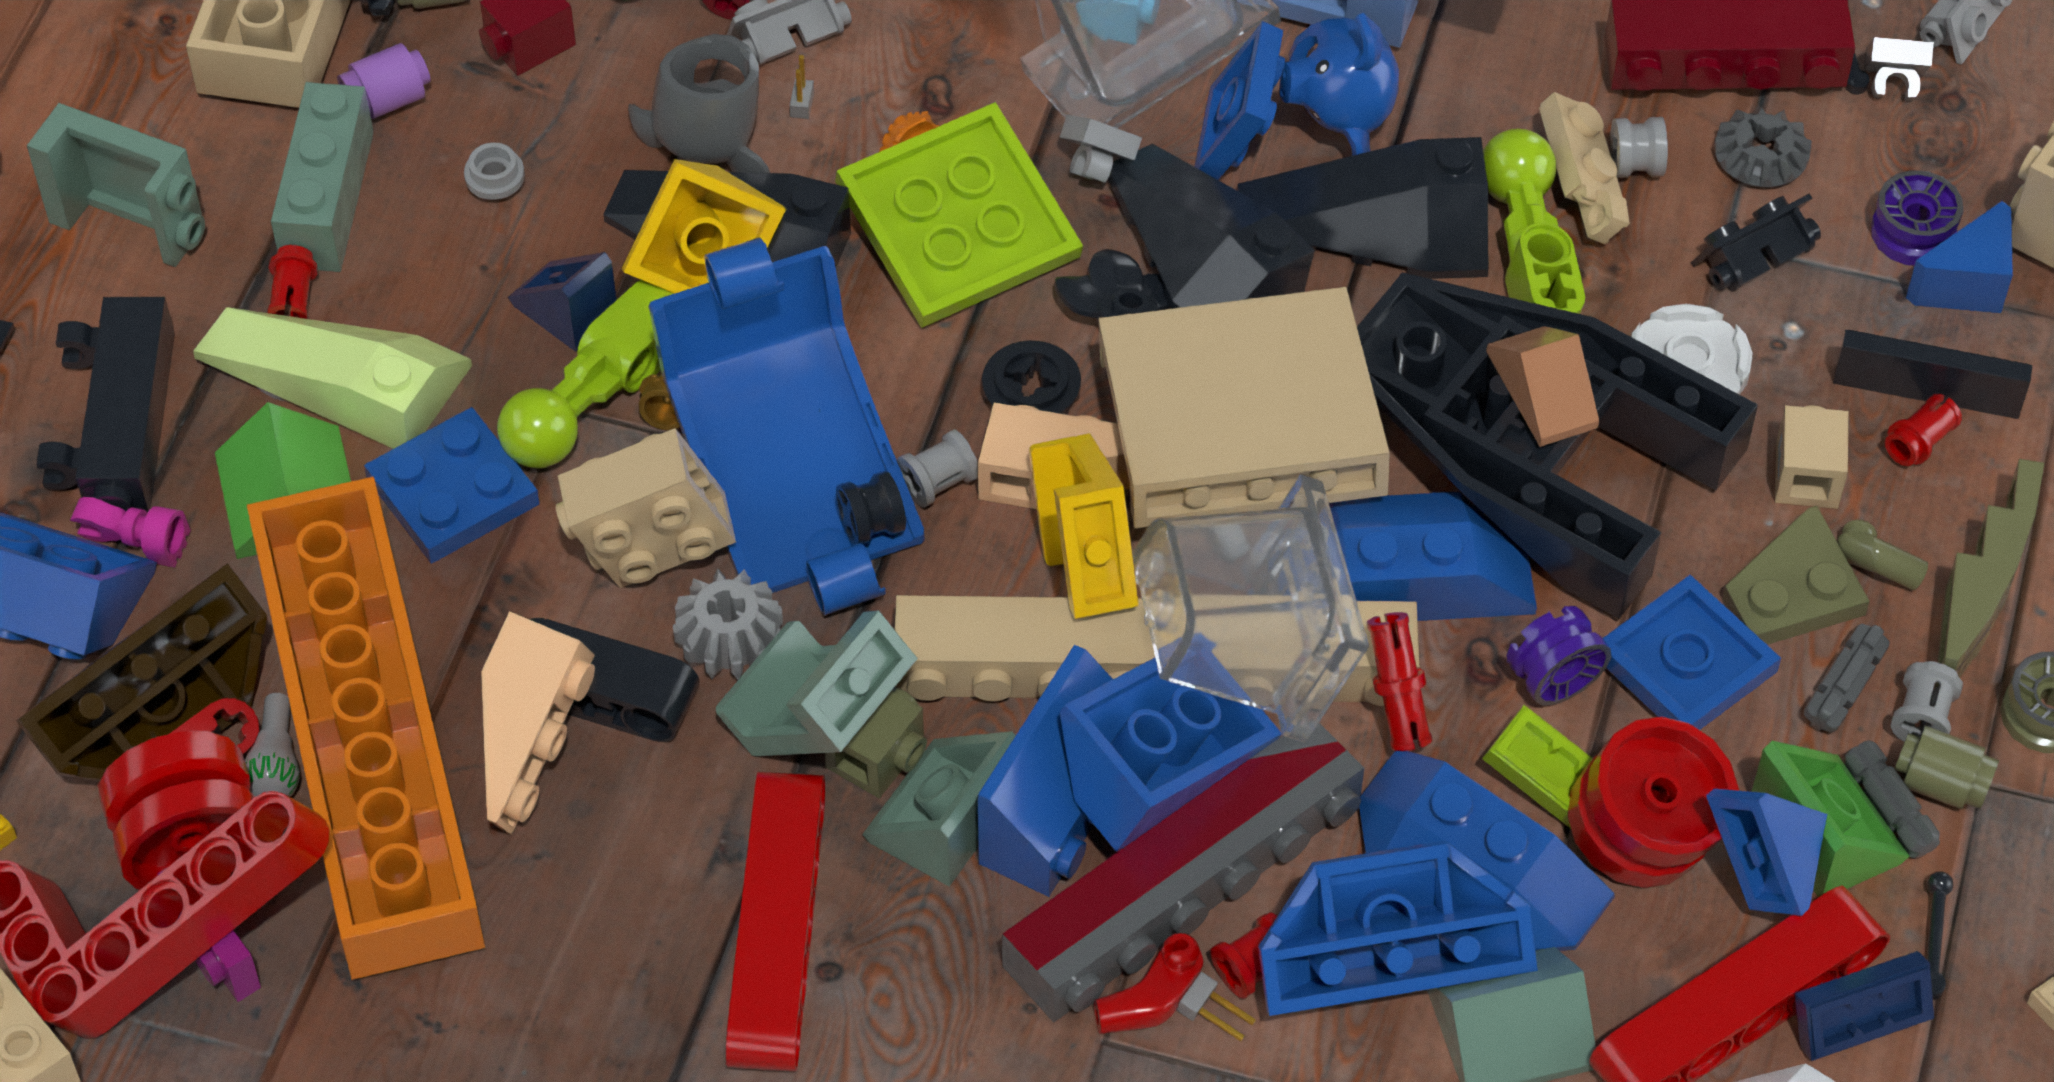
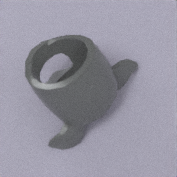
M712 34L680 44L668 52L659 65L651 111L640 109L635 104H629L628 106L632 128L639 139L648 147L660 148L665 146L670 152L685 161L703 164L726 162L732 172L770 173L768 166L762 158L746 147L754 127L759 98V63L750 47L734 36ZM702 60H723L739 68L744 75L745 81L741 85H736L725 79H717L707 83H695L694 72Z

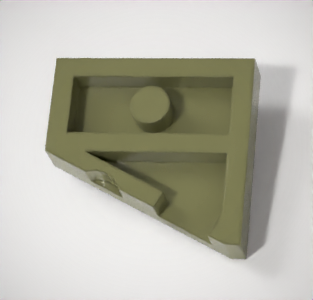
M1818 506L1808 508L1725 586L1722 598L1725 607L1767 645L1866 616L1870 602Z

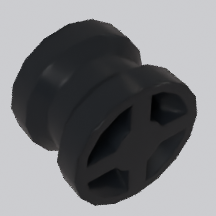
M882 471L873 474L870 481L865 484L856 485L849 481L837 485L835 495L840 519L853 545L868 543L873 534L882 531L890 535L905 531L906 516L899 489L889 472Z

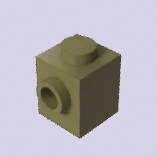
M894 687L841 752L825 753V767L880 799L901 771L910 772L924 754L927 739L924 737L923 708L906 691Z

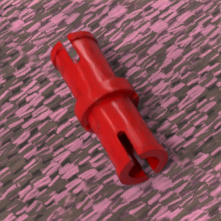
M1404 612L1384 614L1386 621L1384 623H1381L1379 616H1375L1366 622L1367 629L1370 632L1378 675L1372 681L1375 693L1383 697L1391 738V749L1395 751L1414 750L1413 740H1418L1421 748L1425 747L1433 741L1432 734L1429 732L1421 688L1427 682L1424 670L1416 666L1408 625L1410 622L1409 616Z

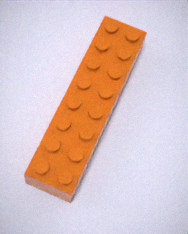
M374 476L247 504L312 808L326 820L329 828V843L323 858L351 979L367 977L485 948L476 901Z

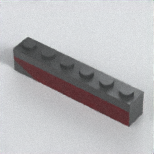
M1311 715L1002 933V967L1053 1023L1072 1009L1075 1012H1080L1094 1003L1095 999L1100 997L1105 986L1124 972L1133 974L1146 966L1154 957L1157 948L1163 945L1167 937L1174 933H1192L1204 922L1209 911L1228 897L1234 900L1245 895L1256 884L1261 873L1279 860L1282 863H1287L1296 858L1307 847L1311 837L1329 824L1336 827L1346 822L1361 804L1360 796L1364 767Z

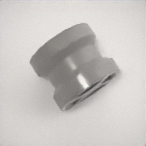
M1649 117L1644 123L1632 124L1626 118L1613 119L1610 129V156L1617 167V178H1628L1634 171H1645L1651 177L1665 175L1668 141L1663 117Z

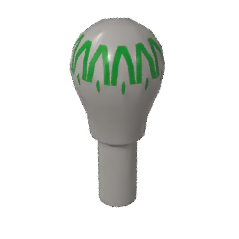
M271 693L266 696L264 700L262 729L244 760L250 776V790L255 797L268 791H278L290 797L294 794L300 781L298 761L292 749V738L288 733L290 702L288 696L282 693Z

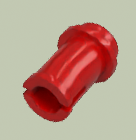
M285 245L277 250V254L272 256L269 261L268 267L273 275V283L267 313L284 315L285 305L290 304L291 317L307 319L310 281L317 276L318 266L313 260L312 252L307 248L298 245Z
M1934 394L1907 420L1900 419L1889 426L1888 436L1885 439V447L1890 457L1903 466L1922 464L1927 461L1931 456L1932 447L1961 424L1962 414L1957 404L1951 398H1948L1936 410L1935 408L1944 401V395Z

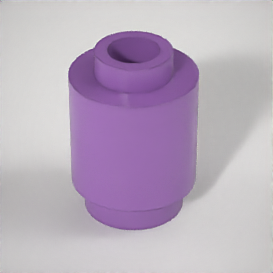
M402 43L349 64L348 71L337 76L339 85L365 86L371 119L424 98L425 90L423 85L431 82L428 68L419 51L409 52Z

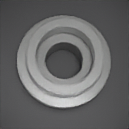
M494 142L483 144L471 153L464 168V177L468 189L473 194L484 199L494 200L502 199L515 193L524 182L525 172L522 160L509 146Z

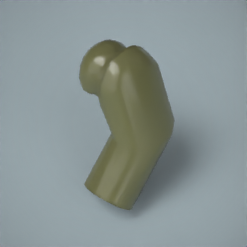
M1856 519L1847 522L1842 529V534L1836 540L1849 564L1884 576L1911 590H1916L1920 586L1927 573V561L1877 538L1876 529L1868 521Z

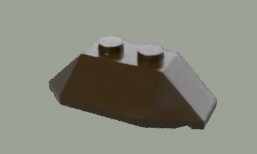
M227 563L57 688L16 720V722L56 774L100 781L107 767L124 752L152 738L168 735L215 701L223 698H235L251 707L267 614ZM220 714L215 716L214 718L218 726L213 733L219 734L238 718L226 721Z

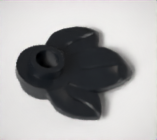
M1103 249L1096 252L1089 264V275L1055 278L1054 286L1058 296L1071 311L1078 315L1099 319L1125 314L1167 310L1170 308L1163 294L1165 284L1160 274L1143 275L1138 262L1130 255L1120 251Z

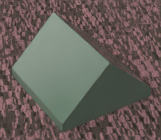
M1009 731L933 739L924 751L918 764L906 775L862 835L875 847L950 887L979 847L978 794L1016 735Z
M1556 947L1535 951L1538 971L1427 989L1459 1082H1546L1594 1070L1589 1064V1059L1596 1049L1584 971Z

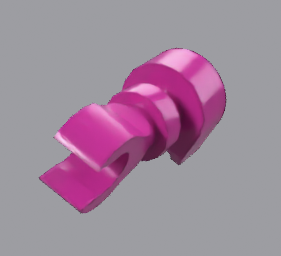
M93 497L80 498L70 521L81 523L77 534L86 539L96 542L121 540L124 545L141 546L143 553L148 559L156 561L158 565L173 568L176 567L177 558H181L183 554L182 548H186L188 544L186 542V535L189 536L191 531L186 516L181 510L154 506L148 513L137 508H129L125 511L120 507Z

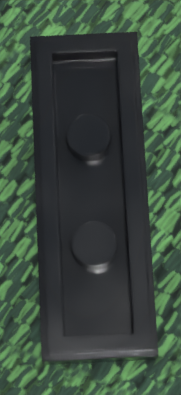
M1845 330L1833 384L1921 401H1927L1934 394H1943L1944 401L1940 403L1942 405L1948 398H1951L1962 409L2019 419L2030 385L2033 365L1865 332Z

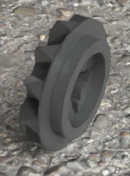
M1759 105L1750 114L1736 109L1730 121L1721 122L1715 139L1714 150L1721 167L1733 178L1752 186L1776 187L1795 180L1804 172L1810 159L1812 141L1804 136L1802 122L1791 123L1787 120L1785 110L1780 111L1776 115L1766 114L1761 105ZM1758 137L1762 142L1773 140L1775 142L1773 150H1769L1765 145L1752 146L1754 138Z

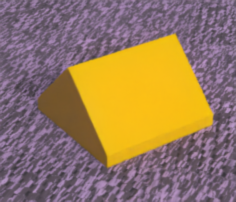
M674 159L621 269L626 274L674 294L708 283L704 260L705 254L759 237L768 247L786 209L783 205L719 166Z

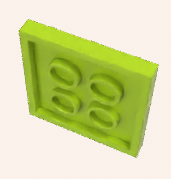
M996 102L843 167L836 172V185L849 188V204L852 212L921 328L1081 257L1083 244Z

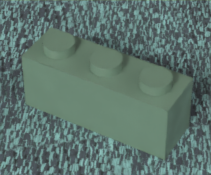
M305 83L271 219L277 250L285 245L305 247L312 252L313 260L317 263L318 270L341 272L374 134L365 86Z

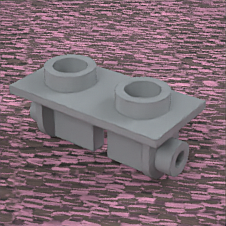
M754 0L735 12V17L731 21L727 35L738 39L742 38V42L750 47L759 65H762L796 50L797 46L789 30L797 28L806 47L842 33L844 25L851 23L852 18L849 8L844 1L835 3L834 0H776L768 4L767 0Z
M1939 0L1921 20L1920 37L1923 42H1933V47H1937L1940 44L1952 46L1956 63L1962 64L1975 46L1985 38L1988 29L2004 8L2010 5L2013 0Z

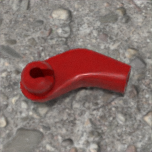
M1186 933L1172 934L1164 941L1163 947L1148 973L1140 982L1122 991L1095 999L1094 1016L1098 1033L1148 1029L1166 1022L1177 1010L1180 1000L1202 971L1204 960L1198 942Z

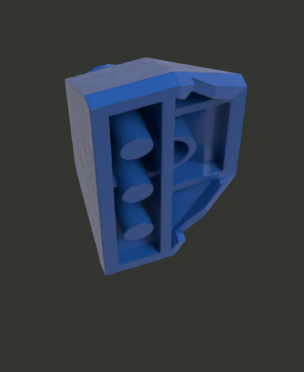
M1460 492L1387 495L1329 503L1278 564L1274 573L1277 600L1417 602V621L1534 615L1537 609L1528 554Z
M1395 751L1360 796L1361 804L1359 809L1366 853L1446 840L1530 904L1535 951L1556 947L1559 951L1576 950L1615 898L1614 892L1555 834L1445 761L1410 751Z
M1446 840L1312 862L1258 946L1266 1010L1269 1016L1538 971L1530 904Z

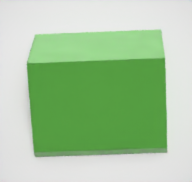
M269 402L215 452L237 559L257 555L247 504L351 482L339 426Z
M1771 741L1762 750L1751 792L1768 793L1827 814L1813 888L1817 897L1838 886H1844L1847 889L1901 865L1910 857L1837 754L1777 741Z

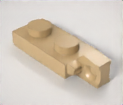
M1554 92L1540 104L1539 110L1549 145L1556 158V169L1564 196L1578 203L1588 238L1606 244L1611 237L1623 227H1627L1630 222L1627 202L1622 196L1616 176L1617 167L1610 156L1604 136L1603 120L1597 110L1588 103L1577 102Z

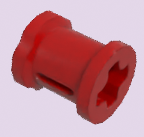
M1272 912L1257 918L1256 927L1232 943L1228 944L1221 941L1210 949L1211 959L1218 975L1230 991L1239 998L1246 999L1256 991L1255 984L1262 980L1258 946L1277 918V915Z

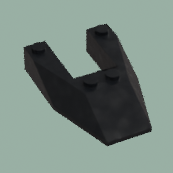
M1402 272L1357 326L1377 406L1466 497L1564 589L1620 619L1653 575L1662 532L1557 475L1591 431L1540 447L1486 352L1487 344L1543 326L1579 334L1599 417L1598 427L1714 490L1720 487L1747 451L1758 404L1595 317Z

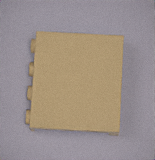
M1346 287L1099 318L1101 368L1106 367L1127 466L1134 528L1388 495L1390 452Z

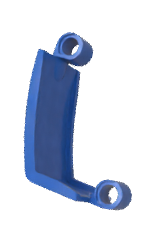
M759 237L705 254L704 260L708 283L653 300L649 304V312L661 373L684 439L725 491L736 543L726 546V550L736 575L738 576L745 569L751 578V585L767 581L772 593L808 581L823 615L885 595L886 589L885 587L880 588L871 560L921 544L925 541V533L847 333L835 262L829 248L822 246L772 262L766 243ZM887 471L893 477L903 501L906 529L904 532L894 535L882 531L873 534L868 543L853 545L840 519L835 495L836 487L849 481L856 485L865 484L870 481L873 474Z

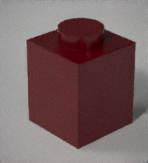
M566 0L480 1L483 27L479 29L481 42L487 53L494 60L501 58L516 76L576 45L572 8Z

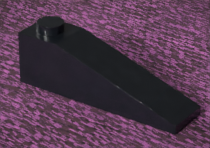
M1481 137L1419 139L1237 184V191L1275 211L1315 251L1323 248L1352 255V263L1370 267L1373 260L1408 267L1407 274L1429 279L1488 277V182Z
M1153 143L1139 149L1135 160L1120 158L1113 162L1108 181L1129 224L1135 225L1138 228L1145 243L1144 255L1150 267H1157L1165 284L1163 294L1171 309L1305 291L1315 250L1275 211Z
M624 170L603 213L604 222L636 240L669 171ZM728 172L783 205L786 209L767 247L772 262L827 246L834 258L835 267H837L851 235L848 187L791 173Z

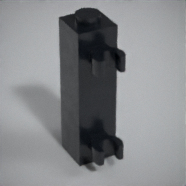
M103 297L99 327H91L86 323L78 321H65L58 324L56 346L64 348L62 366L70 369H83L92 364L93 366L80 448H74L68 444L54 441L39 444L36 465L38 469H44L42 482L44 488L63 490L77 484L81 498L93 497L125 511L129 508H137L148 513L151 509L175 338L165 297Z

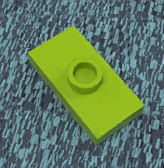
M1523 705L1482 759L1571 828L1568 820L1570 790L1583 769L1593 758L1527 706Z

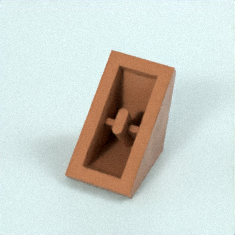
M1543 326L1487 344L1486 352L1540 447L1598 428L1599 417L1579 334Z

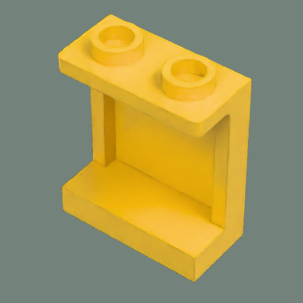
M1091 433L1032 444L1029 447V457L1043 558L1049 566L1064 564L1069 606L1074 618L1138 607L1124 487Z

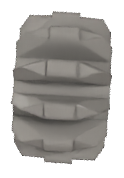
M717 568L712 583L707 584L693 578L692 585L689 588L690 595L678 597L675 606L676 619L673 625L674 640L678 643L679 648H683L684 659L690 667L705 664V671L711 679L722 669H730L735 678L739 680L743 673V666L747 664L751 666L779 633L780 625L783 624L782 608L778 605V601L772 600V590L768 587L767 581L751 585V578L745 569L734 580L726 579Z

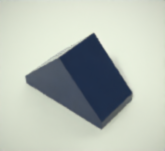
M605 252L550 261L510 294L508 299L515 308L577 352L580 340L590 324L617 300L612 261Z

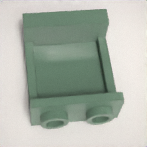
M61 103L57 104L27 144L49 223L71 230L88 205L154 229L163 263L173 267L179 264L188 249H194L201 241L205 229V219L202 216L196 191V182L192 175L185 148Z
M880 611L863 612L836 645L828 646L820 645L800 621H789L717 704L715 710L717 715L752 756L841 752L918 658Z

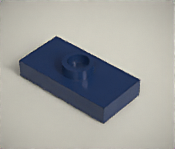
M1919 951L1796 992L1795 1002L1800 1049L1811 1061L1934 1019L1930 962Z

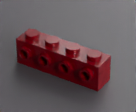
M1611 0L1605 31L1611 90L1823 89L1828 87H1846L1856 49L1848 0Z

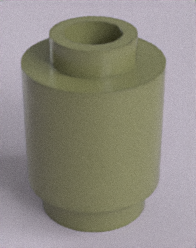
M1925 725L1921 738L1908 733L1895 770L1906 774L1904 783L1911 791L1959 809H1963L1965 804L1981 809L1999 760L1985 755V747Z

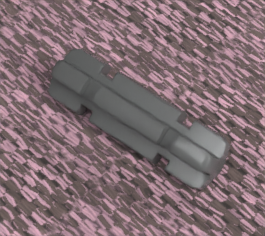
M1860 624L1851 633L1845 644L1847 647L1841 649L1819 684L1818 690L1814 692L1804 708V716L1810 721V727L1819 732L1823 729L1832 733L1841 726L1849 711L1846 708L1850 709L1854 705L1874 673L1875 665L1880 663L1889 648L1890 641L1883 635L1884 630L1877 625L1870 627Z
M1867 740L1851 748L1845 755L1846 767L1858 784L1865 786L1863 791L1892 832L1898 833L1900 836L1898 840L1909 856L1918 859L1935 850L1940 844V832L1928 815L1920 813L1921 805L1894 767L1886 765L1885 762L1888 759L1877 743Z

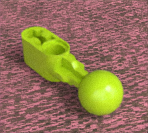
M1519 128L1503 131L1487 143L1483 153L1488 193L1496 200L1508 204L1510 213L1503 225L1510 257V263L1505 274L1508 295L1510 298L1580 314L1585 303V292L1574 244L1570 236L1558 227L1557 218L1546 211L1543 196L1552 186L1556 175L1554 152L1548 142L1533 131Z
M643 280L637 281L590 324L580 340L577 357L564 368V379L554 389L531 388L511 397L503 406L497 423L499 442L506 454L520 465L530 468H545L559 463L574 447L578 435L577 416L589 405L597 402H606L614 393L619 392L622 388L630 393L639 390L644 378L651 374L656 375L661 371L649 304L653 300L674 293Z

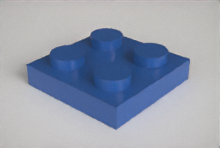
M1264 21L1259 24L1210 86L1195 167L1217 180L1220 179L1230 166L1237 168L1241 164L1250 141L1256 134L1263 136L1268 131L1275 117L1277 103L1271 101L1273 88L1278 83L1285 66V58L1279 55L1284 30Z
M473 407L364 465L366 478L374 476L378 495L431 564L540 504L536 487L518 464L506 454L499 440Z
M1691 575L1603 637L1611 648L1612 657L1607 669L1658 717L1690 723L1699 730L1776 674L1781 661V657Z

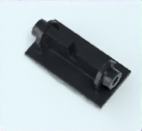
M1810 193L1788 204L1784 196H1780L1752 213L1756 220L1755 222L1740 229L1737 222L1732 221L1710 233L1704 238L1708 248L1691 261L1693 268L1709 260L1713 267L1709 270V276L1713 285L1718 290L1727 288L1734 291L1771 269L1760 250L1766 249L1776 267L1813 250L1815 241L1821 238V231L1818 224L1812 218L1805 219L1800 211L1805 204L1813 199Z

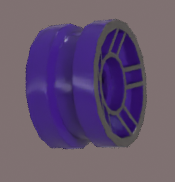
M1916 170L1895 174L1884 183L1878 195L1877 209L1871 222V237L1878 250L1891 260L1904 265L1915 266L1917 259L1957 232L1963 215V199L1953 184L1937 174Z
M1564 606L1561 610L1564 616L1554 618L1549 611L1534 620L1521 631L1526 638L1522 645L1518 647L1516 643L1511 644L1506 654L1507 663L1517 676L1526 679L1527 691L1542 706L1561 703L1584 691L1603 673L1612 657L1611 648L1602 636L1591 632L1590 620L1576 606Z

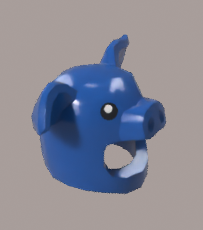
M1364 12L1358 14L1355 19L1333 18L1314 23L1295 38L1288 53L1289 61L1285 62L1280 77V98L1286 104L1304 106L1320 126L1344 134L1352 147V156L1370 152L1369 133L1384 122L1395 105L1399 91L1398 63L1387 40L1381 34L1380 27ZM1315 44H1318L1317 48L1308 57H1306L1308 51Z

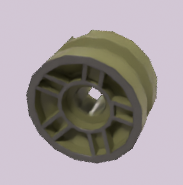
M2054 651L2039 652L2025 658L2015 669L2010 685L2003 696L2000 713L2003 725L2013 739L2028 749L2042 753H2054V709L2047 707L2041 701V699H2044L2045 704L2054 707Z

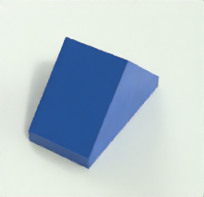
M2001 201L1917 259L1906 299L1914 306L2001 313L2013 276L2011 207Z
M1713 789L1706 797L1749 910L1802 916L1810 908L1827 814L1768 793Z

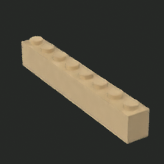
M896 595L895 631L918 659L895 687L906 691L912 697L919 700H936L941 697H978L985 701H1000L1006 698H1040L1074 644L1086 649L1103 669L1115 679L1199 634L1257 704L1267 701H1304L1311 705H1326L1332 702H1369L1377 706H1384L1383 697L1374 691L1372 679L1378 675L1370 632L1367 629L1366 622L1375 616H1379L1381 623L1386 622L1384 614L1393 612H1404L1409 616L1410 622L1408 625L1416 666L1420 667L1417 602L1138 598V607L1075 619L1070 610L1068 597Z

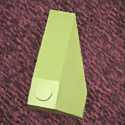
M229 307L225 308L193 351L194 358L393 449L426 432L472 367L470 358L419 335Z

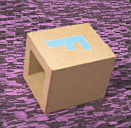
M1785 405L1776 440L1775 503L1838 509L1848 474L1849 411L1825 409L1814 405L1804 407Z

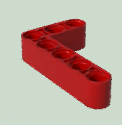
M278 791L263 792L250 800L86 934L62 890L54 881L13 861L1 860L0 953L23 996L43 1021L85 1039L97 1038L106 1033L313 866L325 853L329 843L327 822L319 813L284 793Z

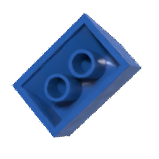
M0 512V637L10 640H27L32 638L49 644L48 651L54 655L69 659H84L87 657V654L114 644L155 574L157 562Z
M1199 634L1065 704L1060 711L1074 801L1116 852L1133 842L1282 735L1281 731Z
M1074 644L978 794L979 864L1050 897L1062 876L1070 879L1076 873L1086 851V842L1084 840L1094 826L1092 821L1074 801L1060 711L1065 704L1113 680V678L1082 647Z

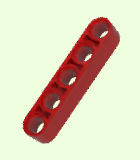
M757 772L727 1024V1068L797 1071L824 823L825 775Z
M1835 887L1812 901L1810 908L1802 916H1789L1616 1029L1596 1047L1591 1054L1589 1064L1604 1082H1695L1796 1015V992L1849 975L1869 966L1885 950L1890 942V935L1846 887Z

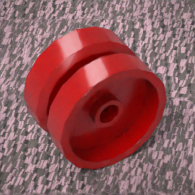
M1666 717L1640 719L1633 721L1613 734L1602 747L1599 754L1594 756L1583 769L1570 790L1568 820L1575 843L1592 866L1616 882L1641 888L1668 885L1691 871L1703 859L1705 853L1710 851L1722 839L1706 795L1713 789L1739 791V787L1730 760L1714 739L1690 723Z
M180 731L155 737L124 752L109 765L98 784L101 807L107 827L113 832L114 850L122 876L138 890H141L157 877L159 872L168 868L255 797L250 790V776L241 749L229 737L210 731Z

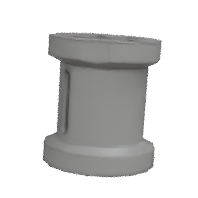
M956 429L943 435L942 442L915 456L911 453H906L897 459L910 495L921 507L933 504L936 494L962 480L965 483H969L978 478L977 458L967 440Z
M1934 661L1912 663L1907 667L1903 683L1907 688L1903 707L1894 712L1890 725L1893 733L1904 742L1908 733L1921 738L1925 725L1950 734L1951 725L1947 717L1951 703L1960 697L1963 681L1958 677L1954 669L1945 664ZM1935 682H1938L1940 686L1935 687L1933 690ZM1921 720L1919 727H1916L1915 723Z

